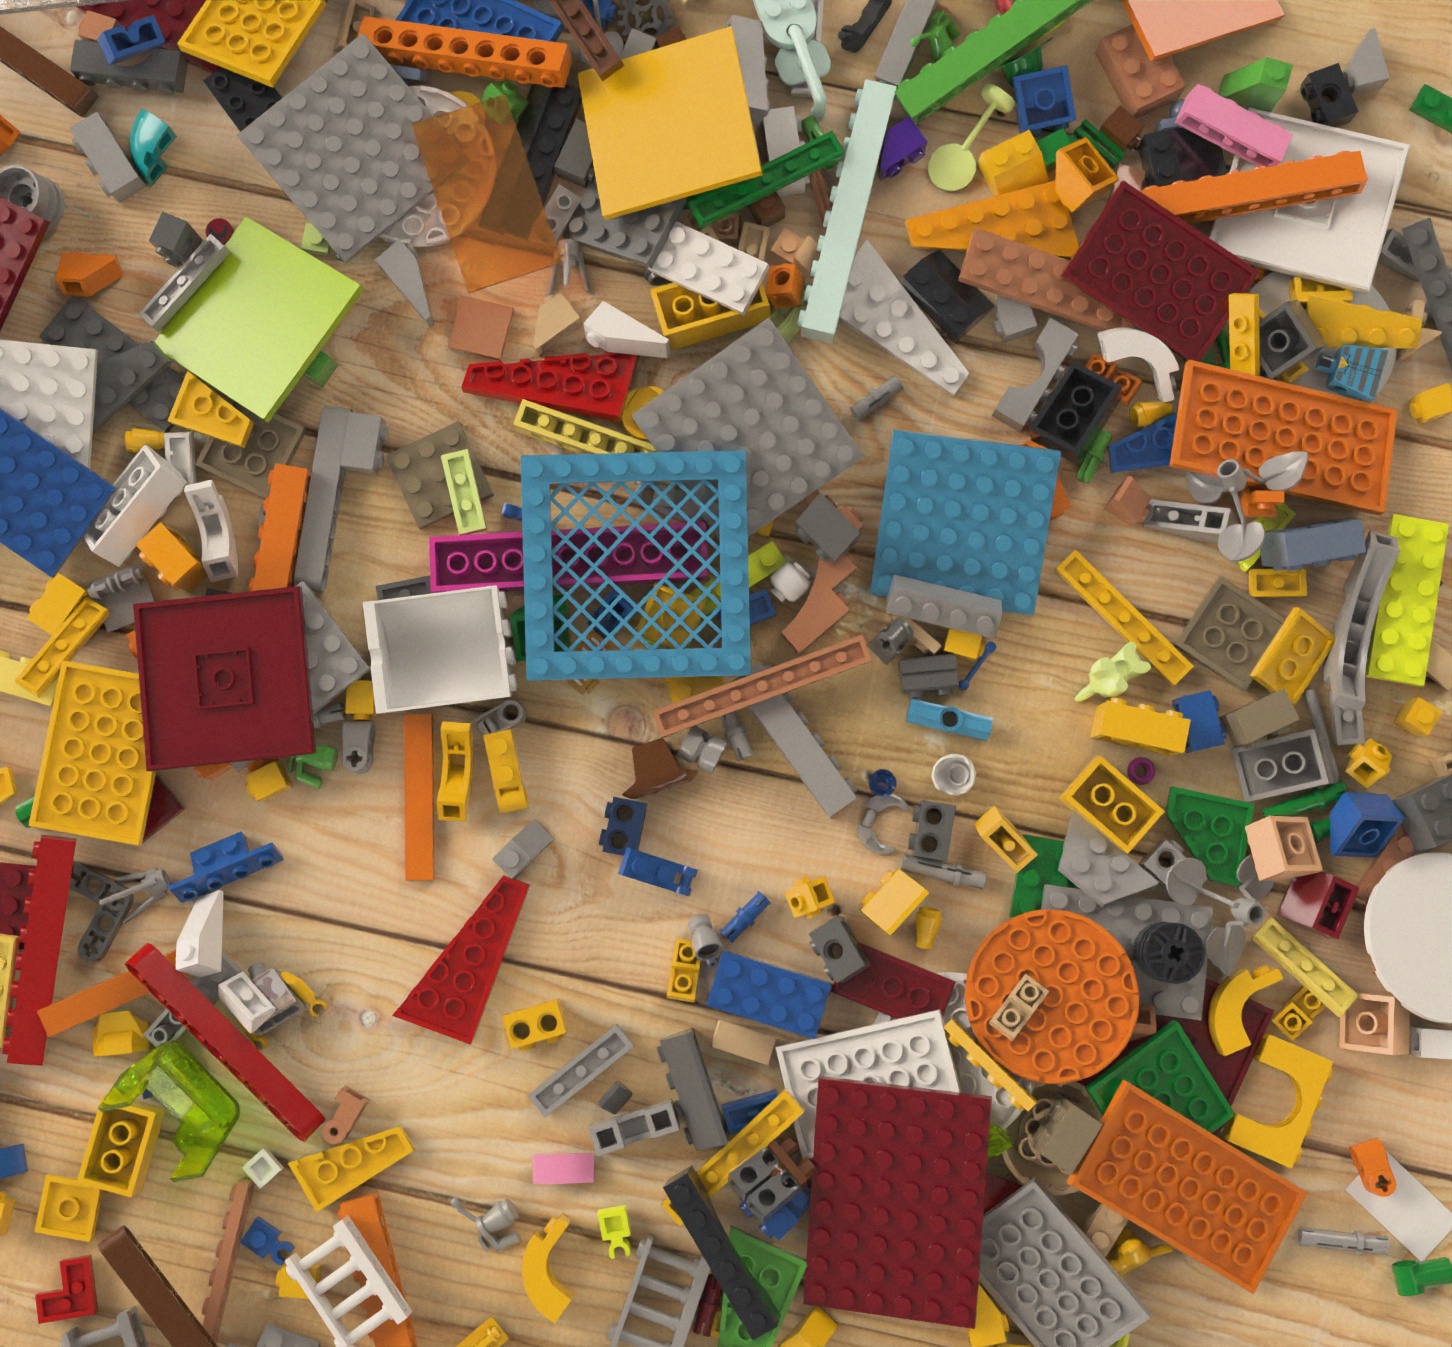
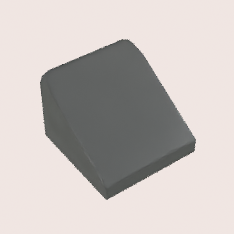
M618 1080L598 1101V1106L612 1114H616L633 1094Z

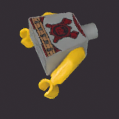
M258 962L248 968L251 981L273 1004L276 1011L253 1033H249L237 1018L236 1020L245 1037H249L250 1042L256 1048L255 1041L257 1040L265 1049L269 1041L264 1033L307 1009L305 1004L308 1003L310 1005V1013L314 1017H319V1014L314 1010L315 1004H321L325 1010H327L328 1005L323 999H315V993L301 978L288 971L280 972L275 968L266 970L264 963Z

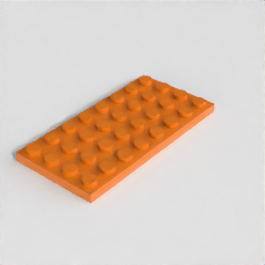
M1188 360L1184 367L1169 467L1220 478L1217 474L1218 466L1226 460L1234 459L1239 463L1242 470L1248 468L1252 474L1261 478L1259 468L1267 460L1282 454L1304 451L1309 456L1304 475L1295 487L1284 491V494L1380 516L1385 513L1398 409ZM1247 477L1246 485L1269 490L1266 483L1259 484Z
M1123 1080L1100 1120L1103 1126L1072 1175L1069 1176L1067 1183L1254 1294L1301 1207L1307 1192Z

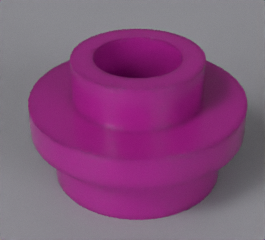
M1138 757L1128 764L1127 775L1133 783L1145 785L1153 780L1155 766L1149 759ZM1138 766H1142L1145 769V774L1142 777L1136 773Z

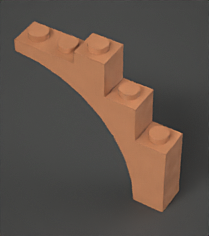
M818 490L803 499L807 507L820 494ZM828 495L824 496L835 508L837 507ZM846 505L843 506L839 512L861 532L863 528L861 522L863 519L854 508L849 510ZM849 552L835 565L830 561L825 563L818 557L816 577L808 599L797 616L781 632L782 638L798 656L849 613V608L847 607L849 605L848 600L842 593L838 592L835 594L833 591L856 571L857 567L854 565L856 560Z

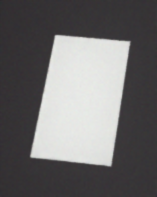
M1386 1151L1388 1162L1397 1184L1393 1194L1382 1197L1368 1192L1363 1186L1360 1175L1345 1190L1420 1261H1424L1452 1230V1213ZM1378 1177L1379 1182L1375 1183V1186L1380 1188L1379 1183L1383 1181V1178Z

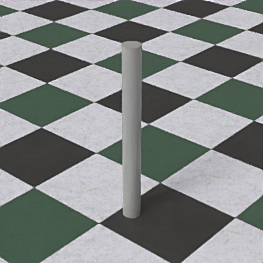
M1316 689L1304 691L1313 726L1315 729H1321L1334 782L1338 783L1341 780Z

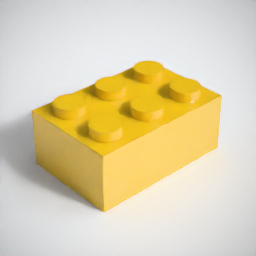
M1111 698V701L1106 700V702L1097 705L1090 738L1167 756L1184 753L1191 720L1183 718V713L1169 710L1166 713L1155 712V707L1139 704L1138 707L1127 706L1128 701L1118 698Z
M1101 755L1095 756L1058 798L1125 854H1128L1165 812Z
M115 1094L101 1098L77 1183L130 1198L141 1193L166 1108Z

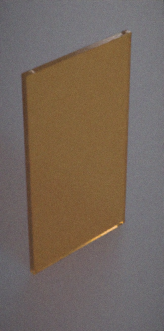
M505 94L411 124L468 293H474L475 291L562 263Z

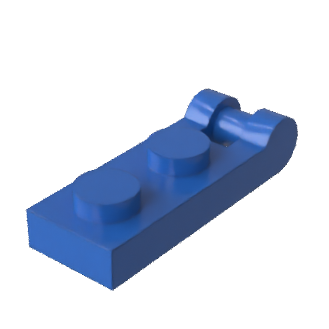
M626 847L618 874L690 896L692 888L689 887L692 878H696L698 870ZM677 872L682 873L679 884L674 883Z

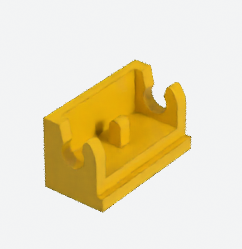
M1294 277V279L1289 280L1290 301L1298 300L1304 310H1307L1309 292L1317 293L1319 296L1330 299L1332 297L1342 299L1347 303L1353 301L1352 290L1301 279L1300 277Z

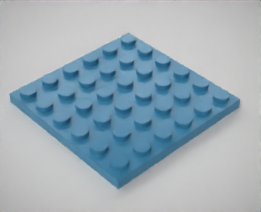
M893 429L870 594L888 596L893 575H899L1001 600L1002 611L1034 615L1061 451Z

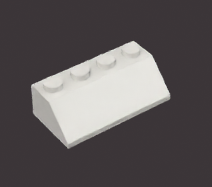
M145 444L114 482L113 485L117 489L83 536L93 553L120 567L124 560L131 557L136 544L150 532L157 519L166 513L169 504L183 492L184 486L187 483L176 468Z

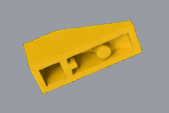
M980 1283L975 1329L966 1328L971 1347L1006 1342L1005 1332H1009L1006 1314L1001 1315L998 1307Z

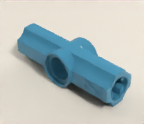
M913 698L910 700L906 716V722L983 741H988L993 720L992 717L959 710L953 706L946 707ZM944 713H952L955 716V726L947 727L943 724L942 716Z

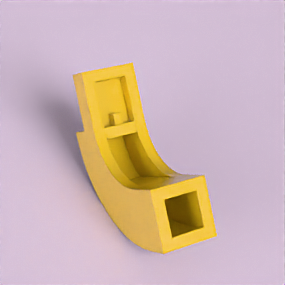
M443 721L441 726L443 766L437 797L438 820L466 822L473 782L474 735H471V723Z
M1263 965L1252 970V976L1248 969L1239 968L1232 972L1230 977L1227 976L1217 987L1209 1006L1208 1024L1210 1035L1218 1054L1227 1056L1251 1045L1242 1024L1241 1014L1244 1003L1254 992L1283 980L1279 968H1269L1268 965Z
M564 1213L558 1219L555 1217L550 1219L543 1229L547 1233L546 1236L536 1229L526 1247L522 1262L523 1283L529 1299L536 1309L554 1324L574 1295L572 1291L557 1281L549 1265L550 1251L571 1221Z

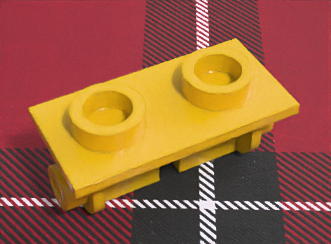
M490 1316L455 1347H500L509 1337L495 1319Z

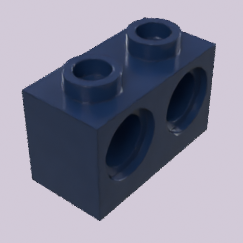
M613 797V802H607L604 818L609 819L607 830L602 829L599 839V845L603 846L602 852L624 856L626 847L639 850L647 803ZM622 806H630L633 810V816L629 821H621L618 817V810ZM617 833H623L627 837V844L622 849H617L612 844L613 836Z

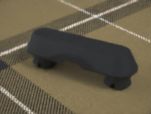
M869 0L858 22L852 26L845 25L839 31L838 38L842 41V49L853 53L858 52L891 6L892 0Z

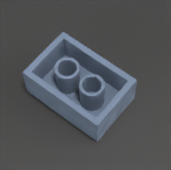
M1333 519L1265 532V540L1260 548L1262 566H1273L1274 571L1286 569L1287 571H1297L1305 569L1304 566L1328 565L1333 560H1338L1339 562L1356 559L1355 554L1366 552L1362 519Z

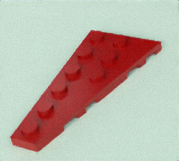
M605 351V354L589 356L587 353L549 356L545 357V360L530 361V358L520 359V362L507 364H504L502 361L474 363L468 365L461 387L463 393L521 403L522 399L554 410L620 422L640 355Z

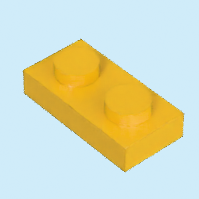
M1250 569L1248 571L1249 595L1253 598L1306 597V569L1287 571V569L1274 571V569Z

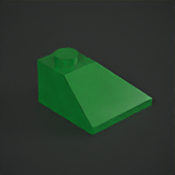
M563 594L553 595L554 606L564 596ZM566 599L557 611L569 620L568 600ZM524 605L510 615L517 661L526 660ZM554 614L555 634L565 623ZM569 627L557 637L568 648L571 646ZM555 642V652L565 651Z

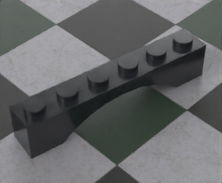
M691 1165L669 1178L663 1186L664 1191L751 1339L755 1340L778 1327L781 1317L779 1311L767 1291L752 1275L731 1243L716 1214L707 1189L694 1167Z

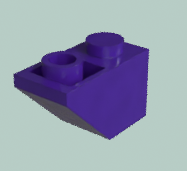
M910 116L887 130L878 176L881 181L888 176L889 178L897 176L903 170V166L909 162L914 164L925 155L924 152L928 141Z

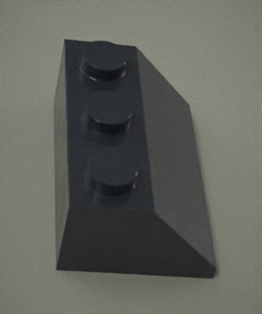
M937 250L922 258L902 276L901 284L915 303L956 344L995 308V305L977 287L958 281L961 271L941 250Z

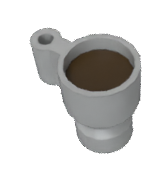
M696 915L688 922L693 935L692 946L695 955L699 960L707 961L708 967H716L719 964L717 957L723 951L719 935L712 929V923L708 915Z

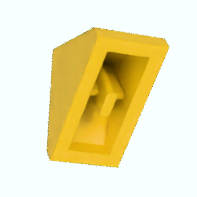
M815 1306L778 1344V1347H824L838 1327V1324L821 1307Z

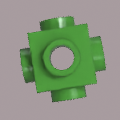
M505 80L490 83L485 88L484 96L479 104L492 120L503 126L517 123L529 102L518 92V88L513 83Z

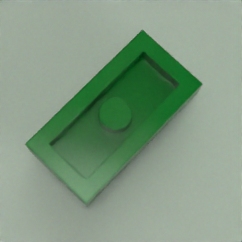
M1424 84L1409 111L1452 134V98Z

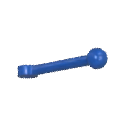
M988 642L985 645L982 657L978 659L966 678L959 681V688L961 690L969 688L970 680L989 653H993L996 650L994 642Z

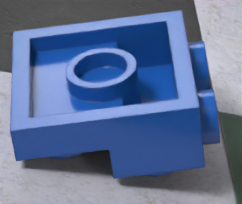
M1067 65L1012 78L1017 103L1015 111L1020 134L1030 130L1033 136L1043 134L1044 128L1052 126L1053 132L1062 128L1068 129L1069 123L1077 120Z
M807 1184L806 1189L798 1193L791 1201L773 1214L768 1222L763 1226L762 1224L759 1225L761 1231L769 1239L775 1236L780 1240L810 1208L811 1187ZM742 1201L739 1205L740 1208L751 1218L754 1214L746 1206L747 1201Z

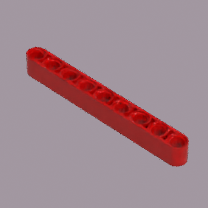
M146 943L125 962L129 972L297 1139L306 1142L325 1121L323 1114L180 971L176 970V967L156 947Z

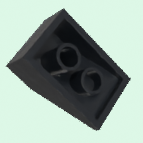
M1169 129L1144 134L1138 145L1147 187L1153 185L1161 187L1181 180L1189 182L1198 180L1203 176L1210 175L1216 177L1227 174L1222 147L1187 129Z

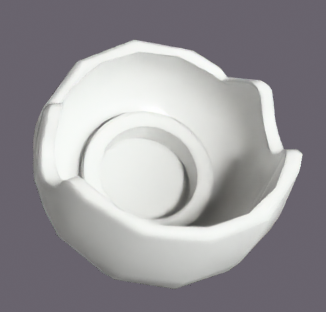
M950 754L941 757L933 766L931 777L938 791L951 796H959L960 794L967 793L976 781L977 772L970 759L961 754Z

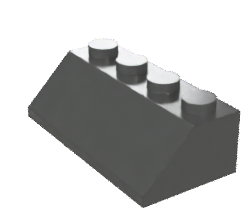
M690 1028L661 1038V1046L657 1047L661 1062H667L670 1073L666 1074L670 1089H676L679 1100L675 1101L679 1117L685 1116L688 1127L684 1128L688 1144L694 1143L696 1151L728 1144L729 1135L694 1029Z

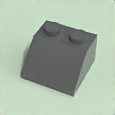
M1298 300L1284 303L1259 321L1260 364L1270 379H1274L1306 361L1327 346Z
M821 493L795 522V527L798 529L795 532L797 536L806 544L810 541L817 548L815 551L817 556L823 562L827 563L830 561L833 565L858 542L860 532Z

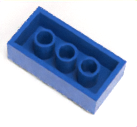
M723 949L706 1006L815 1039L831 983Z

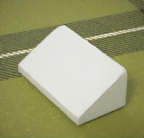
M243 971L218 985L220 1000L249 1033L256 1031L276 1011L273 1004Z

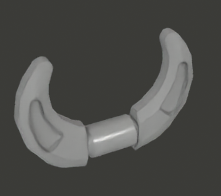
M883 793L874 796L865 805L868 809L866 810L862 826L858 825V835L865 848L873 853L884 855L895 851V847L882 845L877 840L874 830L871 829L877 812H881L886 807L898 806L904 811L909 810L906 802L895 794Z

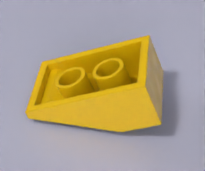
M889 869L879 880L882 886L875 893L870 890L860 901L863 905L860 911L880 930L890 936L929 894L925 888L900 869H896L894 872Z

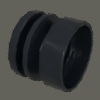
M1159 921L1148 924L1139 932L1134 941L1133 955L1136 965L1143 974L1157 981L1180 984L1190 981L1200 972L1204 964L1205 949L1202 939L1192 928L1185 924ZM1170 947L1177 949L1174 953L1175 958L1168 957V954L1171 953Z

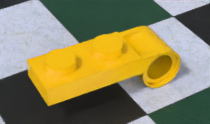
M512 729L484 734L485 747L500 813L528 809V796L521 776Z

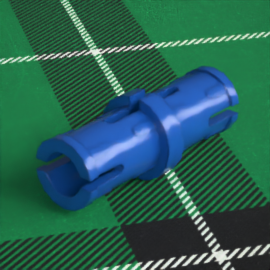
M758 891L742 909L739 907L736 910L737 914L720 932L733 943L749 925L752 927L755 924V918L771 902Z

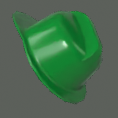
M1053 37L1028 53L1010 59L999 66L1012 88H1014L1013 77L1042 71L1041 46L1052 40Z

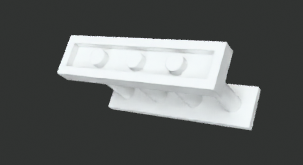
M347 1215L333 1226L335 1232L332 1238L302 1259L295 1252L285 1260V1263L287 1264L286 1271L293 1281H298L335 1337L334 1343L336 1347H359L356 1342L388 1319H394L398 1325L411 1314L412 1310L349 1215ZM339 1246H345L351 1254L350 1261L319 1283H316L308 1268ZM354 1271H362L367 1278L366 1285L333 1308L324 1293ZM372 1294L378 1295L383 1302V1309L349 1332L340 1317Z

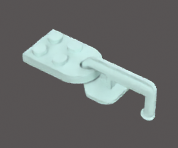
M753 0L767 39L775 46L781 48L775 58V67L779 78L784 84L789 86L807 82L814 100V107L810 111V116L814 115L817 121L823 120L826 116L827 97L820 78L828 74L831 61L826 47L812 39L817 23L812 1Z

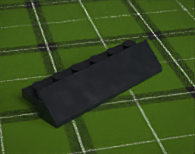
M532 83L526 99L529 103L516 125L497 175L491 198L478 225L480 228L503 236L506 233L527 241L529 240L532 232L531 229L542 212L556 175L554 166L575 123L574 118L582 99L580 89L566 84L565 88L546 87Z

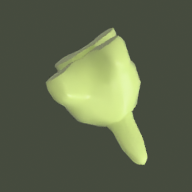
M1129 642L1112 659L1108 657L1101 658L1092 665L1089 673L1090 684L1075 696V701H1084L1096 693L1104 697H1117L1126 691L1129 680L1147 673L1151 669V665L1149 662L1141 661V658L1135 653L1136 644Z

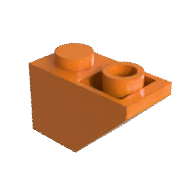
M62 252L55 279L63 295L90 297L123 276V271L116 255Z

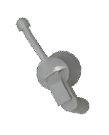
M452 1198L451 1205L453 1208L456 1207L458 1212L476 1223L477 1230L479 1231L478 1241L486 1252L489 1250L490 1245L485 1238L488 1239L496 1251L522 1242L518 1232L499 1239L494 1233L512 1226L514 1221L519 1218L516 1207L509 1199L503 1202L499 1201L484 1216L481 1215L477 1218L463 1209L457 1198Z

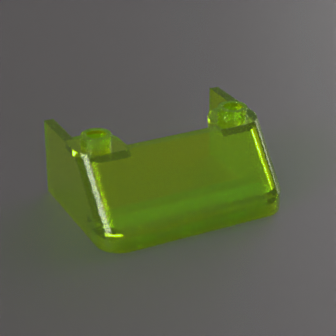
M175 1040L164 1042L121 1073L98 1109L101 1112L131 1106L136 1097H139L147 1089L181 1123L175 1132L174 1142L176 1148L184 1157L170 1179L173 1182L200 1178L205 1175L239 1119L240 1106L237 1100L180 1042Z

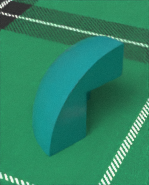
M141 109L131 128L130 152L140 176L152 187L168 168L160 156L177 136L165 122L147 110Z

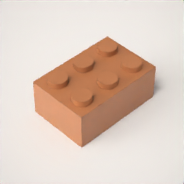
M1133 24L1100 39L1095 54L1122 106L1136 119L1179 99L1186 85L1170 55L1150 61Z

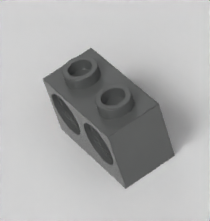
M925 800L920 801V806L915 805L912 822H917L915 833H910L908 849L912 850V856L939 861L948 860L955 805ZM929 809H935L940 814V821L936 825H932L926 820V813ZM926 836L932 837L936 842L935 849L930 853L924 851L921 846V842Z

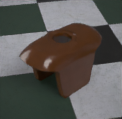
M663 738L650 741L632 748L636 781L622 795L626 798L638 799L661 790L670 789L692 781L697 776L699 770L679 768Z

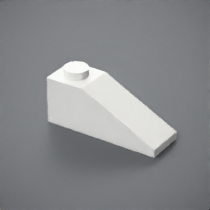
M604 301L583 323L586 340L596 348L601 347L607 352L668 358L671 355L669 339Z
M215 891L197 898L177 941L176 970L198 978L221 972L223 891Z

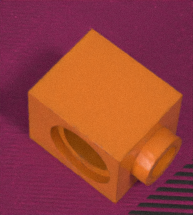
M785 263L779 266H770L766 296L775 309L801 306L805 278L796 264Z

